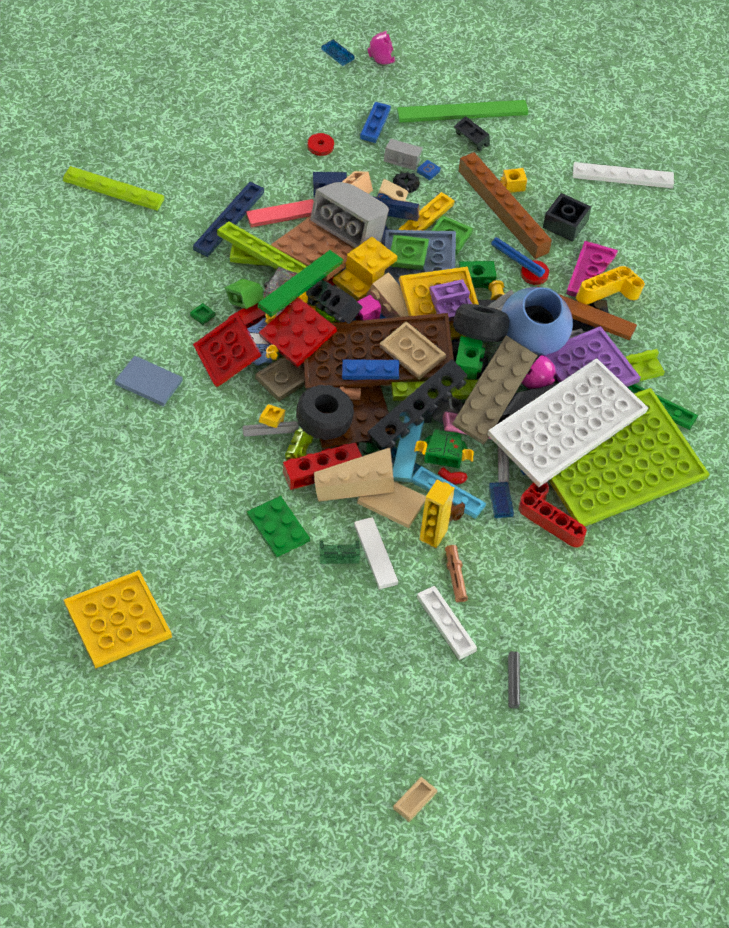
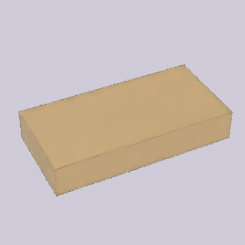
M420 777L397 801L393 809L410 822L437 793V789Z

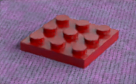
M297 297L259 332V335L270 345H275L279 350L278 352L298 368L305 359L310 357L334 335L337 329L307 303Z
M235 313L193 344L216 387L222 385L262 356L238 313Z

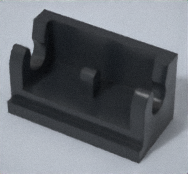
M465 116L454 126L456 134H462L477 145L478 151H482L483 145L485 147L490 145L489 133Z

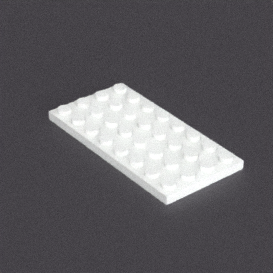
M596 358L488 430L487 435L540 487L645 414L648 407Z

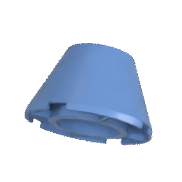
M529 287L521 289L507 299L501 310L508 315L510 320L507 336L538 355L537 357L559 351L571 335L573 327L571 311L566 302L549 288ZM533 305L544 307L551 313L554 322L549 324L536 323L528 317L525 308Z

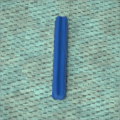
M496 237L491 242L492 246L536 276L542 277L545 273V269Z

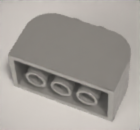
M336 182L316 189L310 220L356 248L370 237L375 238L381 243L389 209L383 202L358 187L348 183Z

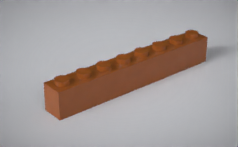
M473 152L461 157L458 172L532 257L537 259L548 254L552 239L476 153Z

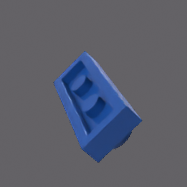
M379 102L374 103L360 134L361 140L377 142L390 113V105Z
M343 360L342 379H399V360Z

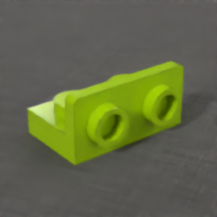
M658 349L646 350L642 353L630 354L625 357L641 377L640 381L663 376L665 373L657 358L659 354Z

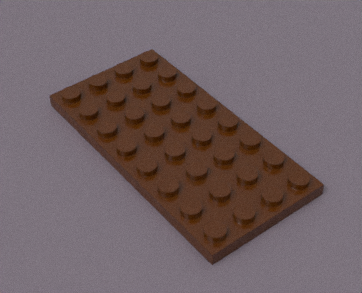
M448 313L351 321L350 324L346 322L331 323L336 327L337 332L310 357L304 360L306 390L318 385H331L340 388V386H344V388L391 385L392 382L427 381L453 359ZM405 322H408L446 354V358L420 380L401 364H399V379H342L343 360H395L380 348V343Z

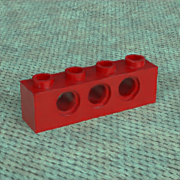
M356 443L344 444L333 449H325L322 452L289 459L283 462V474L289 489L293 490L315 484L314 472L362 456Z

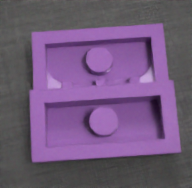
M463 279L430 287V294L437 314L448 313L449 321H454L456 310L460 305L472 304L469 299L470 292Z

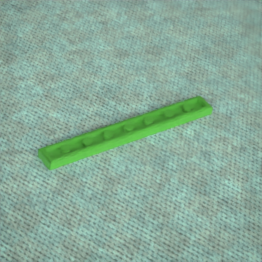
M526 100L397 107L399 123L463 119L465 116L470 119L528 115Z

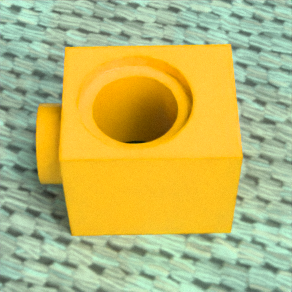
M524 168L503 171V177L500 178V182L510 193L526 190L527 178Z

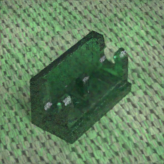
M319 540L320 564H359V540H355L353 545H324V541Z

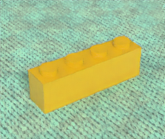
M439 480L435 481L426 495L419 539L435 548L438 547L447 533L455 489L448 483Z

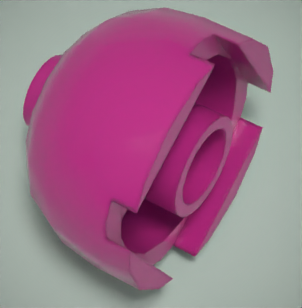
M387 31L373 36L370 41V47L367 48L369 57H373L375 62L382 65L394 63L395 57H391V53L394 50Z
M541 355L530 367V371L526 374L521 384L530 390L553 385L556 381L553 378L556 370L552 361L545 355Z

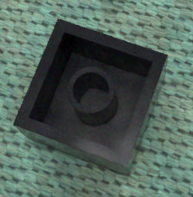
M560 193L545 213L543 228L573 242L588 222L591 206Z

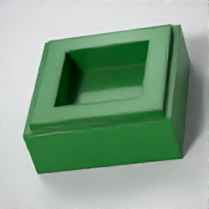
M202 303L190 312V316L201 325H204L216 316V312Z

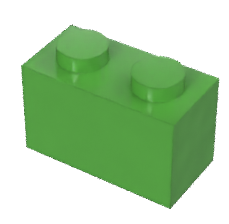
M240 279L224 287L229 302L247 309L264 299L262 286L253 281Z

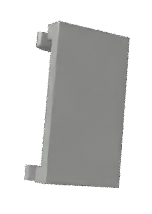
M390 139L385 148L384 162L416 170L423 148Z

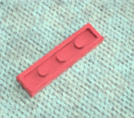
M310 199L246 211V216L251 228L310 217L314 201Z

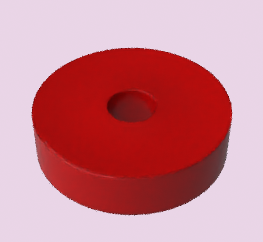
M325 133L313 134L308 139V150L314 155L326 156L334 150V140Z
M532 260L545 269L542 277L536 276L522 266L521 277L525 282L532 285H540L548 280L549 268L545 263Z

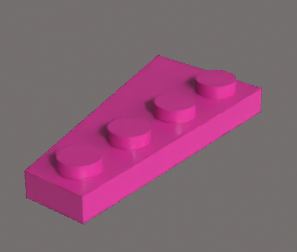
M584 241L566 295L576 297L581 283L602 274L616 257L618 250Z

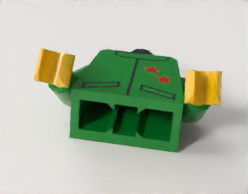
M444 426L443 430H434L433 435H429L423 441H416L414 452L419 451L425 455L424 463L460 469L461 461L471 460L473 462L474 451L470 450L465 441L461 440V434L444 431Z

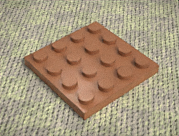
M310 217L271 244L274 248L306 266L313 263L329 250L343 259V264L325 276L323 279L326 281L346 267L347 254L355 249L312 222Z

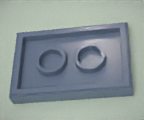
M134 356L115 380V385L164 406L183 381V377Z

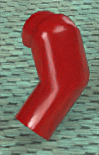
M445 467L441 468L438 472L440 477L454 485L467 481V474L464 472L450 473Z

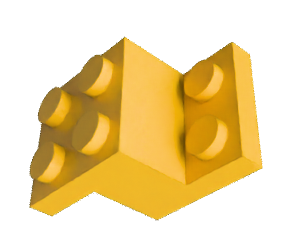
M370 237L347 254L346 269L333 278V283L356 301L365 298L372 284L384 276L385 269L395 263L398 256L375 238Z

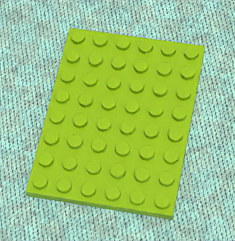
M652 388L634 394L648 407L645 414L549 480L571 517L584 526L708 479L710 475Z

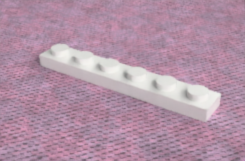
M578 162L573 164V178L673 188L674 172Z

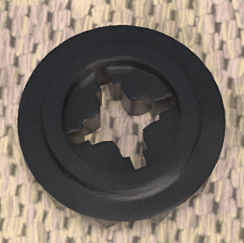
M401 171L400 174H395L393 178V183L407 190L408 193L416 191L420 185L419 177L415 176V173L410 174L408 171L406 173Z

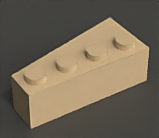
M389 272L372 284L365 297L371 295L380 303L381 314L386 318L409 316L401 286Z
M390 448L314 472L318 502L395 492Z

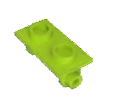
M302 428L296 430L291 440V443L296 445H289L285 453V459H296L305 456L309 444L313 441V437L305 433Z

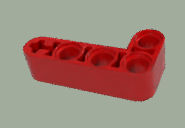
M533 482L521 496L519 512L572 547L582 546L587 533L586 527L546 502L549 490L546 482L540 487Z

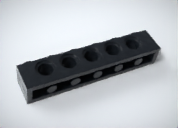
M451 359L367 432V437L380 451L387 448L391 450L397 444L396 441L400 437L403 439L411 432L409 429L414 425L416 427L425 420L424 416L428 413L430 415L439 408L438 404L442 401L444 403L452 397L453 391L462 389L466 385L467 374ZM449 380L451 385L444 386L442 381ZM435 392L437 397L430 398L428 393ZM415 404H421L424 408L419 411L416 410L413 406ZM401 416H407L409 418V421L403 423L400 421L399 418ZM393 428L395 434L388 435L385 430Z

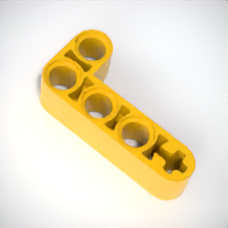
M619 266L583 281L576 295V300L587 305L614 293L621 292L629 300L635 301L639 298L645 283L630 268Z

